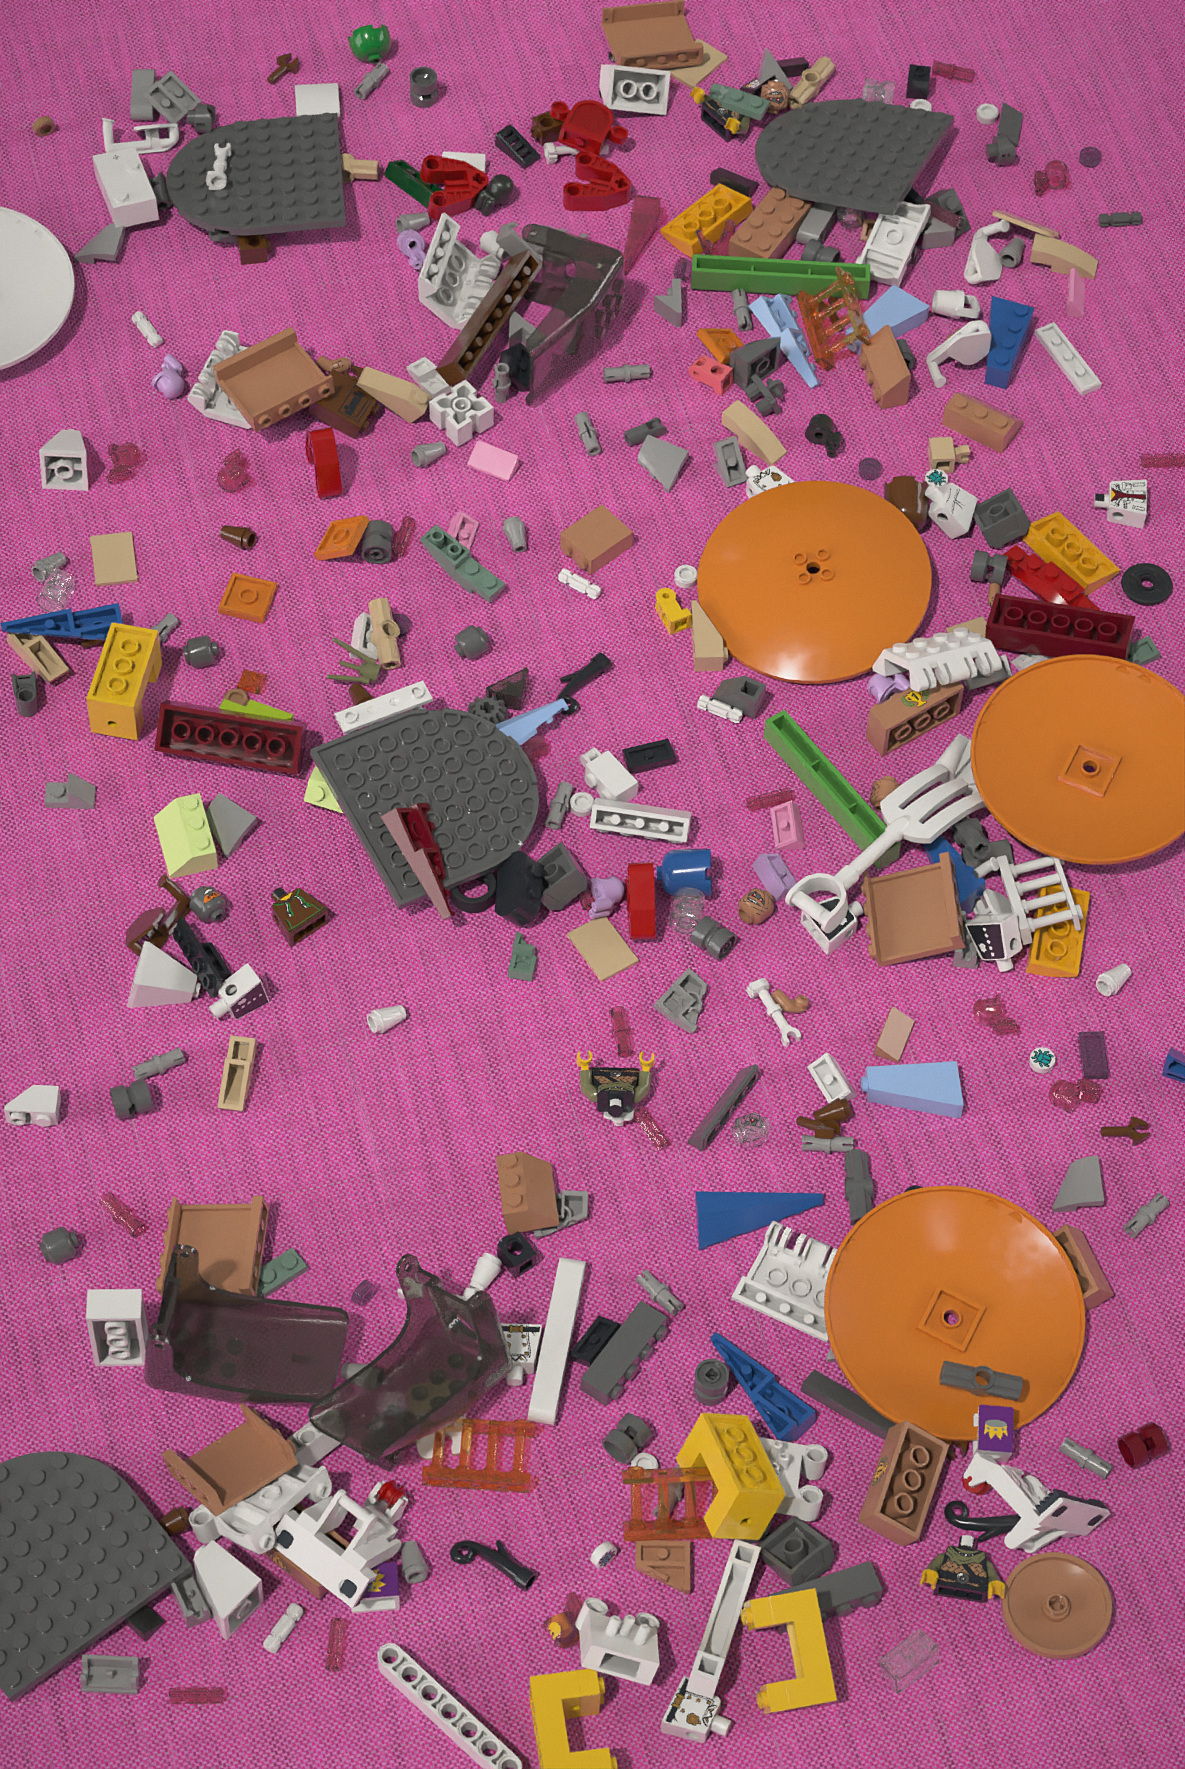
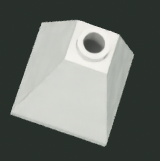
M73 429L61 430L39 451L42 489L88 491L87 456L81 433Z
M144 941L127 1007L135 1008L190 1003L192 997H198L201 983L196 982L198 977L196 974L152 943Z

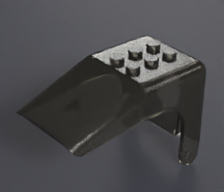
M537 224L526 225L522 229V238L530 244L544 247L542 255V283L532 281L523 297L529 301L552 307V310L526 341L530 357V392L525 398L526 405L528 406L595 355L619 315L625 299L623 296L625 287V259L620 250ZM574 263L576 267L575 277H570L566 273V266Z
M177 1244L172 1249L157 1324H152L150 1335L147 1339L143 1379L153 1389L227 1403L329 1404L347 1338L350 1319L348 1313L339 1307L261 1298L219 1289L206 1282L200 1276L199 1252L189 1245Z
M410 1253L403 1255L396 1265V1275L407 1304L406 1319L400 1334L390 1346L367 1366L313 1404L308 1413L310 1423L317 1430L372 1460L379 1459L455 1423L505 1378L513 1368V1359L490 1294L480 1290L465 1301L445 1291L440 1278L422 1269L417 1257ZM459 1317L462 1318V1319L472 1328V1330H471L470 1328H468V1327L459 1319Z

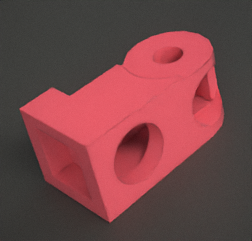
M701 355L688 368V372L694 380L714 388V392L720 396L733 385V368L720 364L718 361Z

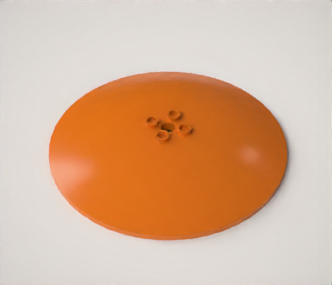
M793 482L768 489L749 498L720 522L704 547L697 573L698 600L700 607L722 636L723 647H727L728 653L744 666L762 675L786 682L801 684L838 682L873 670L874 663L884 649L891 648L896 643L907 644L913 637L926 614L930 600V559L926 546L914 525L899 509L882 497L863 488L840 482ZM810 567H817L820 569V571L815 574H811L807 570Z
M1060 656L1038 662L1017 672L1001 684L984 704L976 720L971 738L970 761L973 779L978 793L990 813L1018 840L1035 850L1061 860L1091 865L1125 863L1154 854L1169 846L1185 833V696L1166 679L1140 665L1109 656ZM1093 766L1096 771L1088 773L1083 767Z
M930 1186L910 1190L882 1202L863 1216L846 1235L834 1256L826 1280L824 1293L826 1333L837 1364L847 1381L857 1394L883 1417L895 1424L906 1420L940 1440L978 1441V1426H974L973 1416L975 1413H978L980 1405L1012 1407L1014 1409L1013 1431L1025 1426L1040 1416L1055 1402L1070 1381L1080 1359L1085 1335V1306L1079 1280L1070 1259L1051 1232L1035 1217L1011 1201L986 1191L963 1186ZM953 1313L957 1317V1323L954 1325L946 1323L944 1314ZM943 1361L973 1367L987 1366L996 1372L1020 1376L1023 1381L1020 1398L1018 1401L986 1394L976 1396L967 1390L939 1385ZM975 1377L979 1385H987L983 1377Z

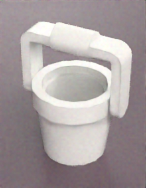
M936 290L932 300V312L949 316L952 319H960L961 316L978 318L981 312L977 298L971 295H964L962 290ZM964 303L971 304L972 309L964 308Z

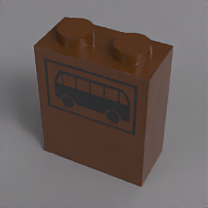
M332 369L329 375L333 378L335 392L311 404L308 413L356 439L360 432L365 433L370 424V421H368L369 417H375L380 405L377 404V399L357 386L356 381Z

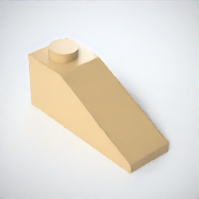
M367 366L363 369L356 384L410 424L425 413L432 398L431 395L414 383Z
M691 600L694 672L723 671V662L728 661V648L723 647L722 636L698 602Z

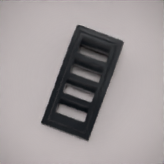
M507 125L495 134V146L524 169L540 159V154L512 125ZM528 153L529 155L523 159L522 157Z

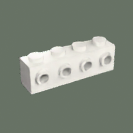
M596 798L592 806L590 828H595L599 832L614 831L620 832V834L625 836L641 835L652 840L661 838L668 839L672 843L687 842L692 812Z

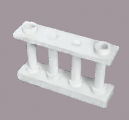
M420 681L334 713V717L343 733L347 735L355 732L357 729L373 725L405 711L422 709V705L432 702L433 698L425 683Z
M1006 855L997 857L1000 876L1012 913L1017 915L1023 945L1033 943L1031 933L1040 927L1072 919L1076 931L1081 929L1079 919H1083L1080 905L1074 904L1061 866L1065 864L1064 860L1047 856L1014 865L1013 863H1008ZM1054 865L1056 874L1023 883L1014 881L1018 874ZM1060 883L1062 892L1029 901L1025 899L1020 900L1019 897L1024 892ZM1066 901L1068 910L1036 919L1026 918L1025 915L1029 914L1030 910Z

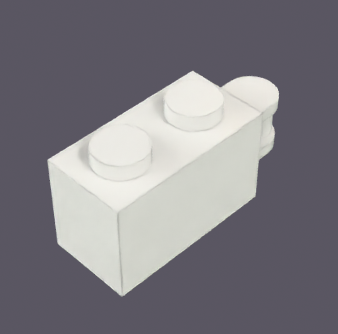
M593 747L579 757L582 765L585 767V782L590 788H594L599 793L601 799L628 802L637 796L638 781L609 751L601 754Z

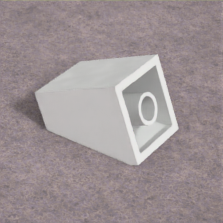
M211 1540L207 1546L202 1545L194 1555L196 1578L222 1637L228 1640L264 1602L262 1581L214 1540Z

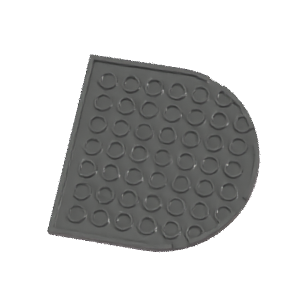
M862 98L828 100L816 103L809 102L802 108L798 107L779 116L764 128L755 145L756 166L761 176L775 188L779 186L787 190L788 195L809 201L893 216L954 124V115L944 112L926 111L921 108H908L903 105L866 101Z
M337 113L258 119L245 122L237 121L192 139L191 142L176 154L167 171L166 185L171 204L178 209V213L192 224L212 232H216L217 229L230 231V235H261L345 227ZM227 143H230L232 153L226 158L227 168L224 172L227 177L226 186L220 190H209V186L206 184V176L208 171H215L213 167L215 160H217L214 145L219 144V148H225Z
M426 708L412 710L310 749V756L398 910L425 900L429 896L383 822L381 816L395 808H409L416 803H429L430 810L427 812L429 822H433L435 827L432 831V836L435 843L439 844L446 874V877L443 879L445 890L464 884L501 867L510 858L511 853L519 851L524 846L534 827L539 797L537 777L528 756L510 735H505L496 728L494 723L475 714L449 708L426 711Z
M46 1451L18 1456L0 1463V1688L11 1703L171 1587L173 1582L176 1583L194 1570L190 1562L125 1480L106 1465L89 1457L68 1452Z

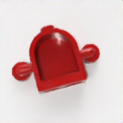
M582 100L574 104L571 110L562 101H555L551 105L550 115L554 119L564 122L558 139L559 143L579 151H589L599 156L607 140L618 145H622L627 141L628 130L622 126L612 128V112L607 106L598 101Z

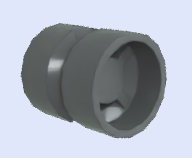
M430 67L415 68L409 75L410 101L416 107H431L438 99L437 73Z
M812 238L806 244L801 260L839 263L841 251L831 246L825 248L822 242Z
M382 520L370 521L363 533L362 557L371 564H384L391 559L394 529L388 522Z
M976 550L970 579L981 582L988 579L989 583H997L1002 586L1008 556L999 554L990 556L989 552ZM988 565L994 567V570L989 571Z
M709 915L698 922L690 936L691 943L701 950L707 948L706 952L717 961H721L729 954L737 939L735 933L727 928H720V923Z
M144 1078L130 1082L129 1087L122 1084L109 1088L118 1120L131 1117L134 1111L141 1114L153 1110L150 1093Z
M717 1359L703 1360L696 1367L693 1393L699 1403L706 1406H715L723 1402L727 1396L729 1371L723 1362Z
M627 1413L616 1424V1429H612L602 1439V1445L606 1452L616 1461L628 1464L637 1454V1448H642L650 1440L652 1433L640 1418Z

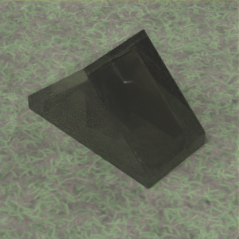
M526 667L486 687L488 698L496 695L497 701L503 700L504 707L522 711L529 686L528 668Z

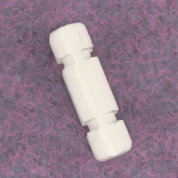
M140 311L135 312L131 317L134 324H137V328L147 338L151 346L154 348L159 347L163 342L160 335H157V331L147 321L143 313Z
M566 568L562 569L559 573V581L564 584L569 583L570 587L583 594L588 593L587 596L593 599H597L601 594V587L594 583L591 585L590 581L577 574L572 575V572Z
M706 695L700 696L697 703L698 708L705 711L709 709L710 713L725 719L730 718V721L734 723L741 721L743 716L742 710L735 707L732 709L730 705L716 699L712 701L710 700L711 697Z
M291 1603L286 1610L287 1613L282 1615L272 1629V1634L267 1636L263 1642V1647L267 1651L276 1653L281 1646L280 1643L284 1642L296 1625L295 1621H299L303 1615V1609L299 1605Z

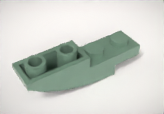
M435 525L420 538L421 543L435 561L470 594L476 592L490 603L505 589L503 581L470 557L471 551L439 526Z

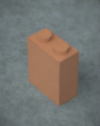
M602 504L560 533L561 551L565 555H569L580 569L587 571L590 575L632 547L633 532Z

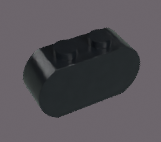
M515 851L498 868L495 912L510 923L520 927L530 923L540 910L543 865L524 852Z

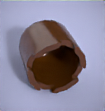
M903 475L893 477L891 483L884 484V499L899 509L910 520L917 531L926 524L929 500L925 496V491L929 487L926 481L921 483L915 481V476Z

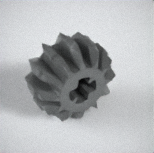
M485 693L483 699L476 696L474 702H470L468 706L469 713L480 716L494 724L506 721L508 716L503 700L497 701L496 695L488 698Z

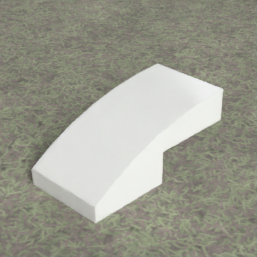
M423 357L407 366V371L422 390L432 396L431 399L436 398L442 393L446 395L451 393L452 385L449 386L435 370L437 368L435 364L426 357Z

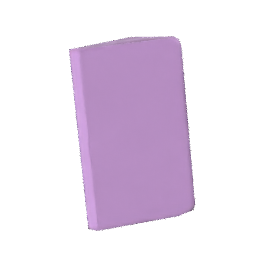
M779 853L760 854L752 865L764 887L772 895L774 902L785 899L789 890L797 883Z

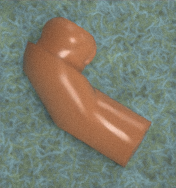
M781 989L776 990L771 996L785 1012L802 1013L807 1010L809 1004L806 996L800 995L796 999H789Z

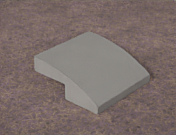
M171 70L142 95L170 124L179 123L187 116L189 109L194 110L197 104L201 103V100Z

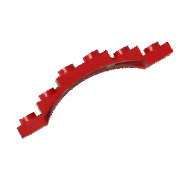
M1017 545L1003 554L1008 556L1006 569L1010 571V574L1042 600L1101 610L1084 595L1085 589L1052 561L1047 564L1035 553L1029 556Z

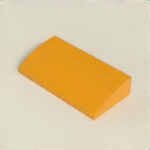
M719 183L660 229V233L674 247L693 258V254L700 255L753 212L751 198Z
M1059 511L1030 523L1026 535L1021 537L1047 564L1052 561L1085 589V596L1102 587L1120 571L1108 557Z
M1053 884L1039 888L1037 898L1062 892L1061 885ZM1069 887L1074 904H1079L1082 911L1083 919H1079L1080 930L1076 931L1073 920L1070 919L1037 928L1035 932L1031 933L1033 943L1029 945L1026 973L1049 977L1078 976L1090 892ZM1066 901L1035 909L1034 919L1068 910Z

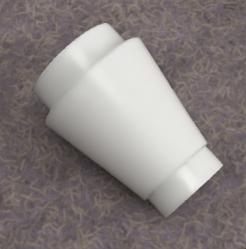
M1120 964L1100 974L1096 981L1098 991L1104 996L1115 995L1128 977L1131 976L1130 968L1126 964Z
M402 1005L372 1010L371 1014L367 1015V1022L373 1033H383L406 1019V1012Z
M484 1253L482 1257H478L469 1287L482 1294L501 1271L500 1266L502 1262L489 1253Z

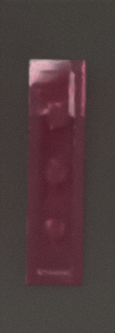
M635 195L623 256L622 275L627 276L656 232L659 220L663 221L664 207H660L661 198Z

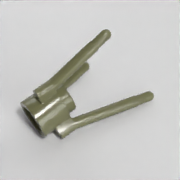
M334 637L332 639L333 642L367 663L362 662L361 666L349 662L339 661L340 665L359 671L358 675L362 677L328 674L326 676L327 679L361 682L367 685L369 682L376 683L381 669V665L376 664V659L364 655Z

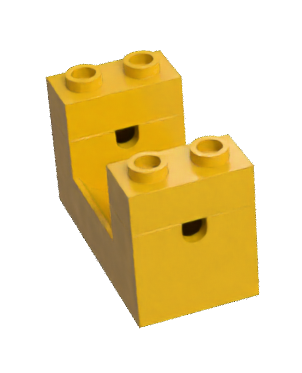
M111 623L86 698L91 732L138 741L144 723L142 710L143 695L148 682H157L162 666L158 630Z
M701 1413L676 1457L679 1467L685 1478L713 1479L719 1492L703 1517L712 1538L759 1540L786 1493L748 1415Z
M816 1588L753 1599L744 1603V1609H740L742 1624L743 1626H748V1631L781 1625L787 1626L796 1679L760 1686V1692L756 1693L759 1710L763 1709L765 1715L836 1701L837 1698Z
M581 1669L530 1676L529 1700L540 1769H617L616 1757H610L609 1747L578 1752L569 1751L565 1719L599 1715L600 1704H604L603 1677L597 1676L596 1670Z

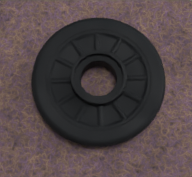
M1139 563L1129 567L1121 579L1124 593L1134 602L1143 605L1161 603L1168 598L1172 591V580L1169 574L1163 568L1151 563ZM1147 580L1150 581L1153 584V586L1144 587L1141 584V582Z

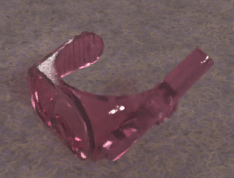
M728 219L726 221L724 231L714 245L710 240L705 239L702 230L696 231L705 255L728 256L729 240L734 235L736 227L733 220Z

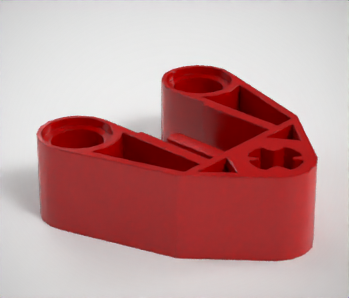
M589 151L577 153L575 158V175L581 180L589 181V184L578 182L565 184L563 188V206L566 210L607 211L625 205L630 201L631 181L616 164Z
M427 155L424 157L420 171L421 180L429 184L442 183L445 185L444 191H436L431 195L427 209L428 215L434 220H440L441 214L444 212L450 217L470 210L474 206L478 194L487 189L489 181L487 174L462 160L437 155Z
M332 427L306 432V455L309 464L314 463L315 483L319 499L342 495L339 459Z
M653 862L628 863V877L625 878L630 940L655 939Z

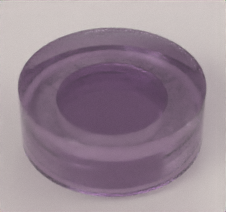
M1085 147L1080 151L1079 162L1084 167L1094 168L1100 164L1101 152L1097 148Z
M682 257L677 261L674 267V277L676 279L685 281L688 278L692 268L691 260Z
M865 458L859 463L858 474L865 480H875L881 474V463L875 458Z
M393 614L392 619L400 629L398 637L407 635L410 631L409 618L404 614Z
M368 1280L362 1281L354 1290L351 1301L358 1306L365 1305L374 1294L375 1285Z

